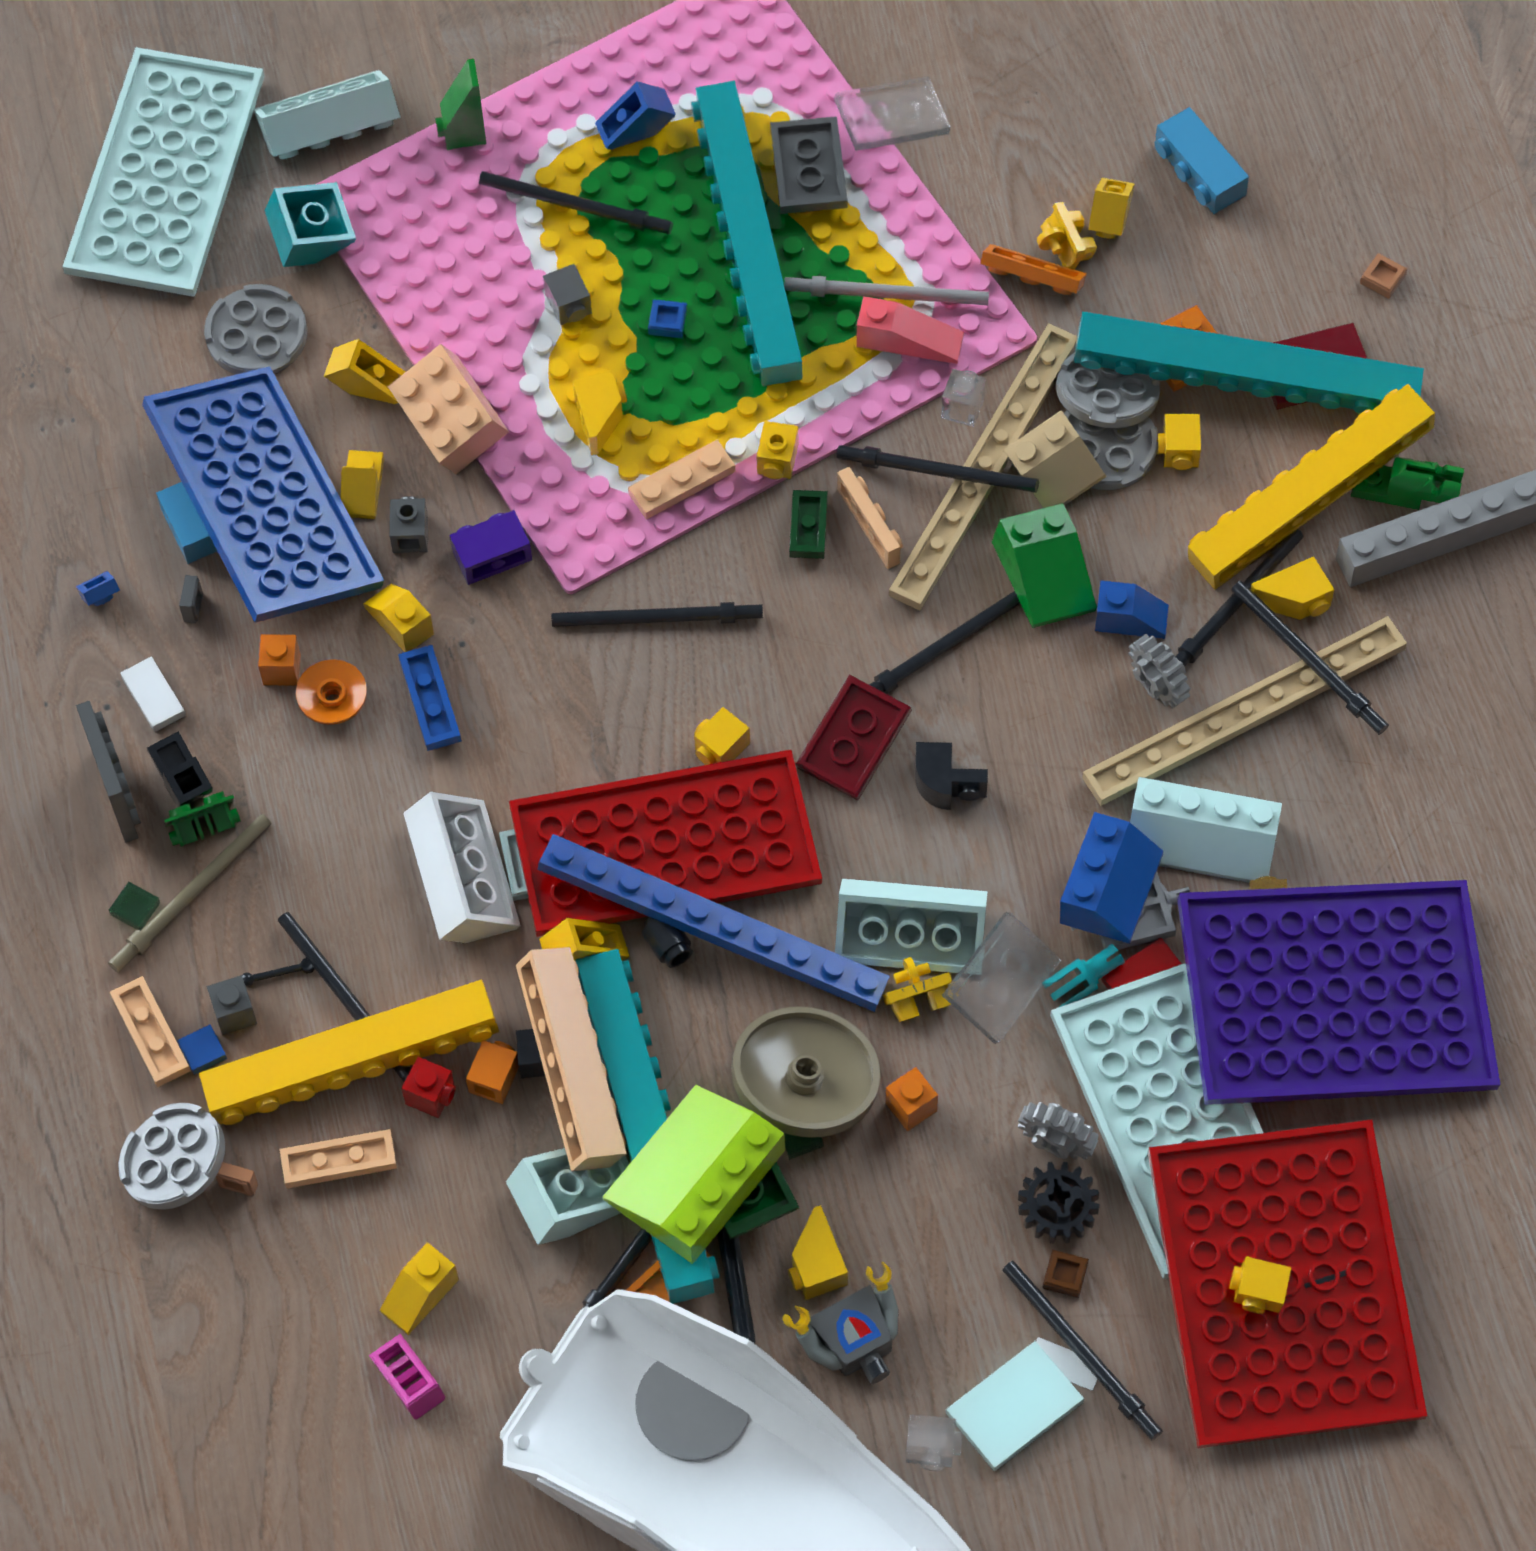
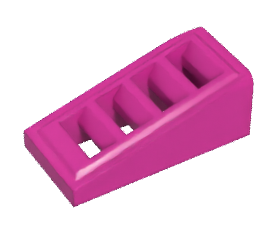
M398 1334L369 1355L414 1419L420 1418L445 1400V1395L439 1384L401 1334ZM402 1351L405 1353L404 1356L387 1367L385 1363ZM412 1363V1367H410L408 1370L400 1374L398 1377H394V1375H396ZM419 1376L422 1377L420 1380H418L416 1383L408 1387L406 1390L403 1389L405 1386H407L409 1383L417 1379Z

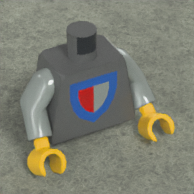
M881 1262L884 1274L880 1278L876 1279L873 1277V1271L870 1266L866 1269L867 1278L876 1285L874 1291L871 1285H868L811 1317L805 1308L795 1306L800 1314V1319L795 1324L789 1315H783V1323L787 1327L797 1330L796 1337L812 1361L830 1370H840L845 1376L851 1375L862 1368L871 1384L882 1381L890 1374L882 1357L892 1351V1340L898 1334L899 1309L892 1285L887 1284L891 1280V1269L884 1262Z

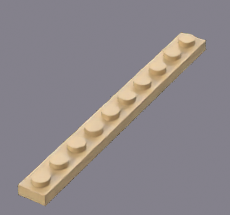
M1048 323L963 466L1003 472L1010 460L1004 449L1025 435L1056 383L1062 363L1075 351L1076 335ZM959 479L954 480L890 587V597L917 610H921L994 487L993 485Z
M1389 616L1316 652V654L1346 681L1406 650L1407 642ZM1301 660L1085 770L1082 778L1099 805L1102 806L1137 788L1139 777L1155 779L1330 689V687Z

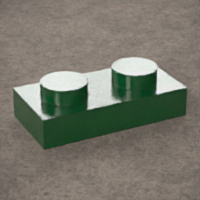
M793 490L789 558H825L828 491Z

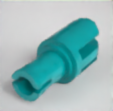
M1111 943L1107 948L1087 961L1077 958L1043 981L1042 985L1046 989L1063 979L1073 970L1075 971L1077 976L1050 994L1053 1001L1057 1000L1080 983H1083L1086 988L1059 1006L1062 1007L1082 1000L1096 991L1099 979L1118 966L1123 965L1125 961L1121 953L1112 960L1106 961L1107 958L1118 951Z

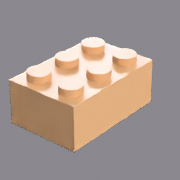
M442 344L388 386L437 461L454 474L459 473L509 432L459 357Z

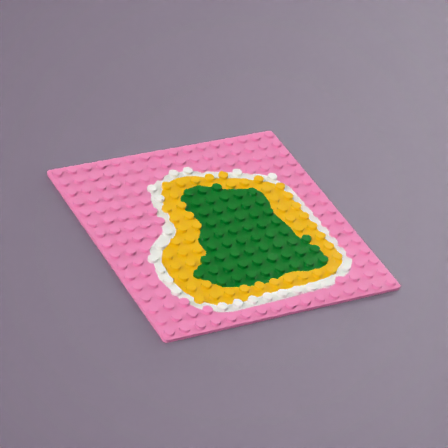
M677 0L482 99L481 105L487 144L447 150L445 137L438 138L435 123L317 183H338L356 241L337 253L413 366L442 344L459 357L509 432L477 457L476 460L511 511L515 510L525 533L567 594H574L786 480L787 478L770 479L764 475L757 474L756 456L764 421L799 427V445L792 473L793 476L836 453L839 445H851L1029 349L1037 342L1036 333L985 265L980 264L981 260L786 0ZM637 81L665 89L676 116L655 136L612 150L606 149L595 122ZM735 81L783 283L785 277L812 279V276H824L826 280L989 292L988 305L871 297L901 303L963 331L964 337L958 364L857 347V322L863 296L825 294V297L811 296V293L785 291L802 359V379L762 386L760 375H753L750 354H754L753 346H747L744 338L743 325H748L746 316L740 317L738 313L736 297L741 296L739 288L733 289L731 283L730 268H734L732 259L726 260L723 240H727L726 231L720 232L716 212L721 211L719 203L713 204L710 184H714L713 176L707 177L703 158L708 156L707 149H700L697 129H701L700 121L694 122L691 102L696 101L695 87ZM837 116L848 208L780 214L770 123ZM484 171L631 211L634 208L648 211L650 216L672 221L673 228L670 235L646 228L644 231L632 229L627 223L479 184V177L481 172ZM575 264L590 294L592 314L585 316V318L578 322H568L560 325L545 295L543 275ZM653 299L687 303L682 338L648 335ZM613 370L616 383H623L627 402L622 403L623 417L600 452L591 455L574 399L572 380ZM718 439L734 462L736 472L646 520L629 496L628 487Z

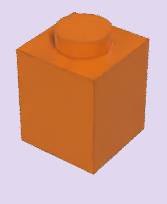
M261 634L258 667L263 685L297 686L301 660L297 636Z
M482 1040L466 1077L468 1092L503 1104L519 1068L518 1054L514 1051V1048L501 1041L490 1043Z
M915 1067L886 1087L885 1104L908 1132L937 1112L938 1094L917 1067Z

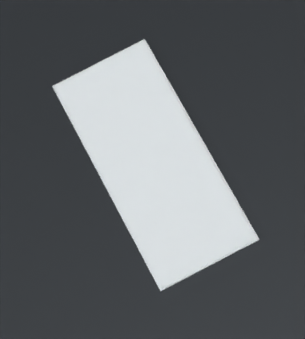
M1037 1338L1036 1342L1070 1382L1093 1391L1097 1378L1072 1350L1042 1338Z

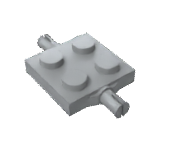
M1156 873L1131 943L1128 944L1099 935L1103 949L1107 948L1111 943L1120 950L1153 942L1159 938L1165 939L1175 936L1176 928L1171 916V908L1173 905H1178L1177 898L1179 893L1190 892L1189 887L1168 892L1160 882L1158 873Z

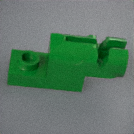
M1395 456L1392 467L1384 465L1352 488L1350 497L1419 510L1421 500L1442 503L1459 497L1465 468L1448 464L1441 467L1438 462L1419 461Z

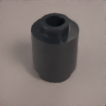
M651 917L645 921L642 935L661 963H666L669 968H674L691 957L693 950L690 948L691 941L684 931Z

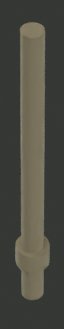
M264 814L257 817L141 931L136 930L126 939L127 944L108 962L109 966L118 973L137 954L142 955L151 947V940L271 825V821Z

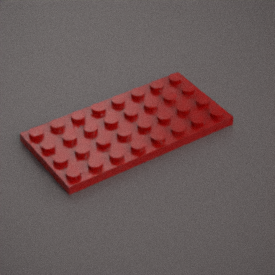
M792 750L509 801L536 937L544 936L566 918L610 924L648 917L537 870L539 861L553 834L716 903L822 884V874Z

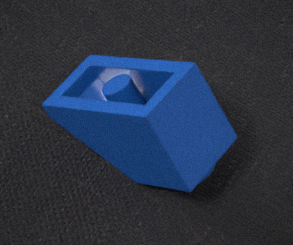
M637 81L595 124L605 148L612 150L655 136L676 116V113L665 89Z
M1100 580L1095 631L1134 636L1147 634L1149 637L1154 636L1155 638L1165 639L1169 604L1136 584Z

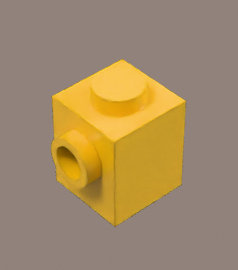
M1165 414L1163 433L1157 434V454L1164 455V467H1173L1178 470H1186L1191 467L1199 468L1201 454L1200 414Z
M764 421L756 456L757 474L764 475L770 479L792 478L799 445L798 426Z
M722 707L710 720H703L694 732L695 754L705 765L735 760L750 745V728Z
M1246 1257L1241 1268L1235 1266L1232 1273L1230 1289L1236 1290L1234 1302L1242 1304L1243 1309L1254 1313H1264L1265 1310L1279 1313L1284 1305L1291 1267Z

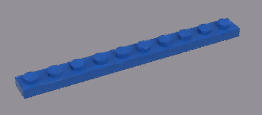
M554 834L538 864L537 870L875 1012L890 977Z

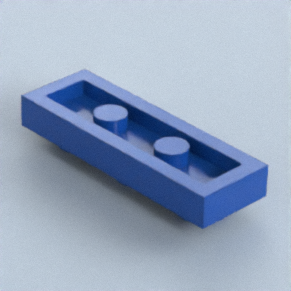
M429 645L398 654L427 751L462 742L433 646Z

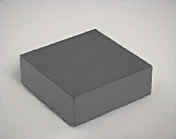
M185 575L179 604L185 623L196 624L199 618L203 591L197 576Z

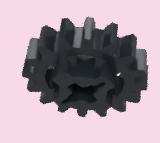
M1048 1162L1046 1172L1043 1173L1041 1169L1036 1167L1033 1170L1034 1180L1028 1177L1024 1178L1023 1187L1026 1190H1020L1018 1193V1201L1023 1203L1019 1205L1018 1214L1027 1216L1024 1221L1026 1229L1033 1226L1037 1227L1036 1238L1039 1239L1046 1233L1049 1234V1242L1054 1244L1056 1237L1062 1236L1067 1244L1070 1242L1071 1233H1075L1076 1236L1082 1238L1085 1231L1083 1225L1089 1228L1094 1226L1095 1219L1092 1215H1098L1100 1205L1095 1203L1099 1198V1190H1089L1092 1187L1093 1178L1090 1176L1082 1179L1081 1167H1077L1071 1172L1068 1171V1162H1063L1061 1169H1055L1053 1163ZM1046 1184L1047 1188L1044 1193L1037 1194V1198H1034L1036 1192ZM1054 1192L1056 1193L1057 1199L1060 1200V1203L1064 1204L1063 1213L1061 1212V1208L1058 1207L1057 1202L1053 1201ZM1084 1207L1080 1215L1071 1221L1070 1217L1073 1212L1080 1211V1208Z

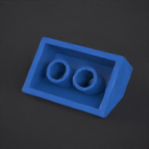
M1094 812L1060 901V924L1130 944L1161 862L1163 850L1129 821Z

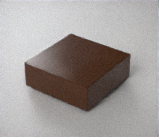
M1052 1249L1042 1288L1079 1298L1089 1259Z

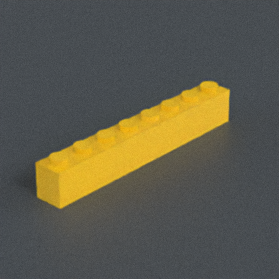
M1409 384L1399 391L1398 389L1390 391L1376 408L1363 411L1355 419L1354 424L1346 430L1340 429L1333 433L1328 439L1327 444L1316 451L1314 449L1306 453L1297 466L1290 471L1284 470L1273 479L1270 486L1263 491L1257 490L1245 500L1244 505L1236 511L1230 510L1223 514L1217 521V525L1209 531H1201L1196 534L1187 546L1190 563L1216 590L1434 429L1435 412Z
M481 979L200 1072L199 1076L210 1114L220 1125H232L242 1121L245 1116L257 1112L269 1113L276 1110L281 1104L293 1100L305 1101L312 1098L315 1093L327 1089H341L348 1086L351 1081L363 1077L374 1078L385 1073L387 1069L399 1065H414L418 1056L423 1058L435 1053L447 1054L455 1050L459 1045L468 1042L479 1043L482 1040L486 1041L493 1034L500 1031L487 990Z

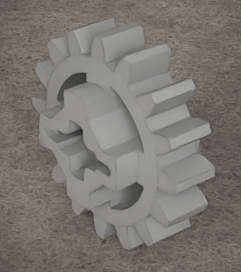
M1147 634L1129 645L1131 651L1128 652V655L1134 660L1131 663L1135 668L1132 670L1136 680L1145 687L1149 696L1156 700L1161 698L1164 706L1170 705L1171 708L1176 707L1190 697L1188 692L1191 688L1185 682L1188 680L1187 676L1184 675L1186 669L1183 663L1172 653L1169 646L1162 642L1158 644L1154 636L1149 637Z
M1030 1102L1028 1106H1024L1017 1121L1019 1122L1017 1127L1024 1130L1023 1135L1033 1138L1031 1142L1035 1147L1044 1149L1054 1154L1057 1158L1067 1159L1069 1155L1076 1160L1078 1156L1087 1159L1088 1156H1092L1099 1141V1135L1093 1132L1094 1127L1084 1124L1085 1119L1079 1113L1068 1111L1055 1103H1049L1047 1107L1042 1102H1039L1038 1105Z

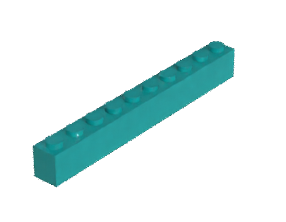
M735 81L695 87L696 101L691 102L694 122L700 121L701 129H697L700 149H707L708 156L703 157L707 177L713 176L714 184H710L713 204L719 203L721 209L716 214L719 231H726L727 240H723L726 260L732 259L734 268H730L731 283L733 289L739 288L741 296L736 297L739 316H746L748 324L743 325L746 345H752L754 354H750L753 375H760L762 386L801 380V354Z
M1082 311L1079 322L1073 363H1079L1088 369L1103 367L1115 369L1117 373L1123 375L1139 373L1149 375L1150 378L1159 381L1175 379L1181 380L1190 386H1201L1203 384L1217 386L1218 389L1225 392L1247 391L1261 398L1274 395L1284 396L1287 401L1292 403H1304L1307 401L1319 403L1327 409H1337L1339 407L1354 409L1359 414L1367 409L1373 410L1381 404L1383 398L1394 389L1399 391L1407 384L1421 396L1424 368L1084 311Z
M614 949L575 960L579 969L578 978L582 992L588 1001V1013L591 1024L597 1034V1045L602 1063L606 1067L611 1095L616 1103L618 1120L622 1133L625 1136L629 1159L632 1162L667 1120L665 1112L671 1111V1106L666 1089H658L656 1079L662 1078L657 1057L650 1058L647 1046L652 1045L647 1024L640 1025L637 1016L643 1013L638 992L631 993L628 983L634 981L629 960L622 961L619 950ZM651 1235L670 1303L675 1304L715 1293L713 1279L719 1278V1272L714 1256L707 1257L704 1249L695 1262L691 1264Z

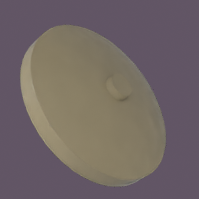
M812 1007L781 1008L768 1012L754 1020L740 1035L734 1049L731 1064L732 1082L743 1105L783 1133L800 1137L830 1136L856 1125L871 1109L878 1092L881 1077L877 1054L867 1037L846 1019L829 1011Z

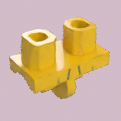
M1064 202L1054 203V211L1041 225L1043 232L1037 237L1036 241L1040 249L1051 250L1054 255H1058L1062 266L1075 270L1080 261L1093 257L1097 250V245L1093 237L1079 236L1078 233L1084 227V218L1080 211H1068Z
M908 957L903 959L904 970L894 973L893 978L896 984L908 981L910 985L882 995L885 1006L891 1004L898 1021L902 1022L919 1016L913 998L919 994H926L931 1011L951 1005L948 984L952 983L950 973L947 972L920 982V976L931 973L929 964L927 962L915 966L913 959Z

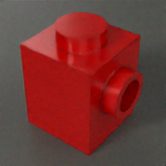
M419 1056L401 1088L406 1105L438 1119L444 1107L450 1105L456 1092L451 1070Z

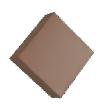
M1378 253L1361 276L1360 284L1390 299L1406 276L1408 268Z
M222 1162L221 1168L216 1175L219 1186L248 1196H254L258 1187L255 1172Z

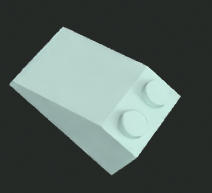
M563 1148L523 1158L507 1179L506 1184L537 1245L570 1237L620 1214L621 1212L605 1202L602 1197L628 1167L629 1162L626 1156H623L610 1168L571 1172L566 1150Z

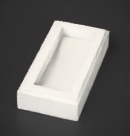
M152 656L120 673L154 732L186 716L183 707Z

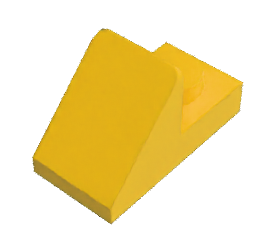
M349 450L347 465L343 466L341 470V500L351 518L376 519L384 465L383 452Z

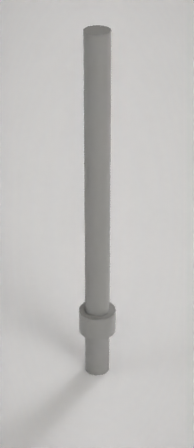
M812 276V279L785 277L784 281L785 291L811 293V296L825 297V294L974 305H988L989 292L832 281L826 280L824 276Z

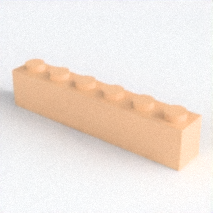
M570 947L531 950L516 964V969L571 1172L610 1168L627 1154L625 1149L626 1140L624 1134L620 1131L616 1116V1103L609 1091L606 1080V1067L601 1062L597 1047V1034L590 1022L588 1001L582 992L579 982L578 965L573 960Z

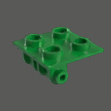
M224 791L203 798V806L191 810L190 805L186 804L170 810V818L164 819L165 827L170 825L174 827V831L168 833L172 845L180 844L183 847L198 840L191 823L192 820L195 821L201 840L205 839L198 818L203 816L211 836L215 835L208 814L212 815L218 833L235 828V824L241 822L236 808L229 810L228 804L234 802V796L225 797Z

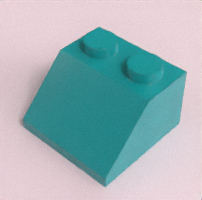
M337 182L274 188L265 208V214L283 267L316 264L356 241V236Z

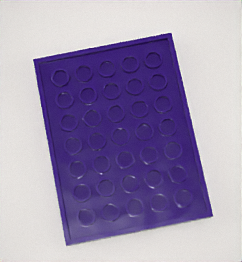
M1467 880L1179 893L1177 902L1205 1105L1497 1090L1501 1085Z

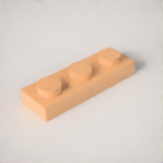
M717 439L629 486L628 494L647 520L736 472L735 464Z
M850 467L837 472L838 492L887 569L900 564V549L903 548L901 538L894 529L889 530L885 523V514L878 503L873 504L868 496L869 490L861 476L856 477Z
M141 976L110 991V995L157 1088L190 1072V1067L144 977Z
M391 1129L280 1149L286 1189L397 1169Z

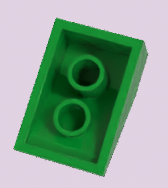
M1063 503L999 520L992 544L1032 628L1096 611L1097 605L1079 537Z

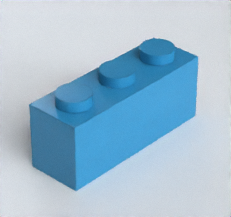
M1190 107L1157 125L1154 142L1157 153L1163 159L1167 158L1174 167L1178 178L1182 182H1187L1194 190L1195 197L1201 205H1206L1215 214L1247 195L1249 176Z

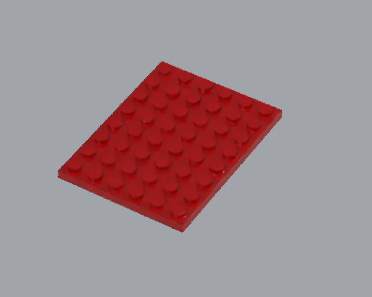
M1372 1120L1149 1147L1148 1157L1197 1448L1426 1419L1427 1410ZM1246 1257L1291 1267L1284 1305L1279 1313L1265 1310L1264 1313H1254L1243 1309L1242 1304L1234 1302L1236 1290L1230 1289L1232 1273L1235 1266L1241 1268ZM1346 1270V1276L1340 1277L1339 1272ZM1332 1274L1335 1275L1334 1280L1321 1284L1315 1282L1317 1279ZM1309 1282L1312 1286L1305 1288L1304 1284Z

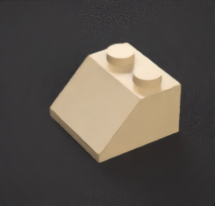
M1062 410L1004 449L1021 476L1039 479L1037 493L1033 492L1043 508L1061 503L1065 506L1107 477Z

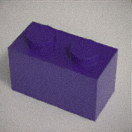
M515 510L507 513H497L487 521L474 526H463L455 533L450 534L452 552L467 585L532 561L531 545Z

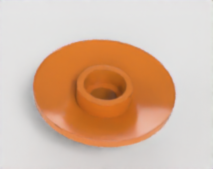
M336 659L320 661L310 666L301 675L296 686V700L303 714L312 721L326 725L343 723L353 718L362 709L367 697L366 681L362 673L354 665ZM332 694L339 696L335 700H327V697Z

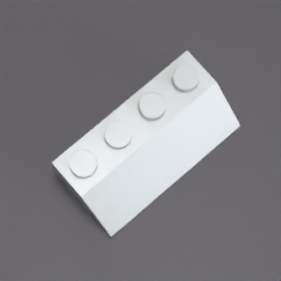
M429 792L404 812L439 940L469 943L518 929L521 925L484 800Z

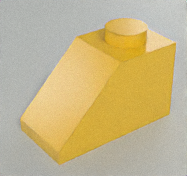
M1101 178L1095 190L1088 230L1096 231L1095 235L1102 238L1114 239L1116 235L1122 236L1135 184Z
M356 339L333 349L324 377L348 394L398 404L388 386L402 376L405 371L360 339Z
M613 370L572 380L574 399L591 455L600 452L623 417L622 403L627 402L623 383H616Z
M1314 556L1256 581L1251 585V590L1273 612L1298 620L1310 615L1316 617L1325 613L1331 606L1334 594L1333 586Z
M390 584L363 603L364 608L404 652L415 649L434 635L431 614L409 590Z
M566 918L539 939L542 949L570 947L575 962V959L614 949L619 950L622 961L630 957L620 925Z
M821 1205L813 1208L792 1253V1268L788 1269V1274L795 1291L801 1289L805 1300L848 1285L847 1268Z
M427 1242L401 1270L382 1304L380 1312L409 1335L459 1281L456 1265Z

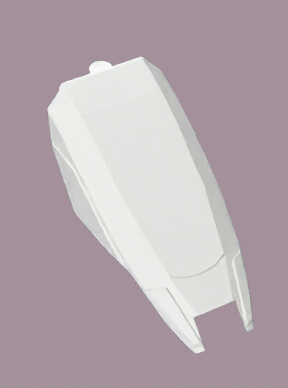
M617 1289L594 1306L582 1308L552 1354L544 1349H532L527 1351L521 1358L519 1373L522 1380L530 1387L500 1432V1438L503 1441V1466L586 1518L598 1528L638 1551H971L962 1538L929 1503L871 1453L856 1438L857 1435L829 1407L771 1356L750 1340L655 1295ZM656 1361L663 1363L749 1414V1419L742 1435L730 1448L712 1458L688 1461L668 1456L649 1442L638 1423L635 1401L638 1386L644 1374Z

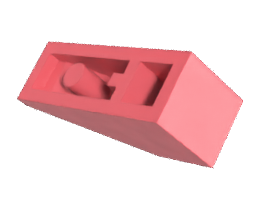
M863 296L857 322V347L958 364L964 337L963 331L901 303Z

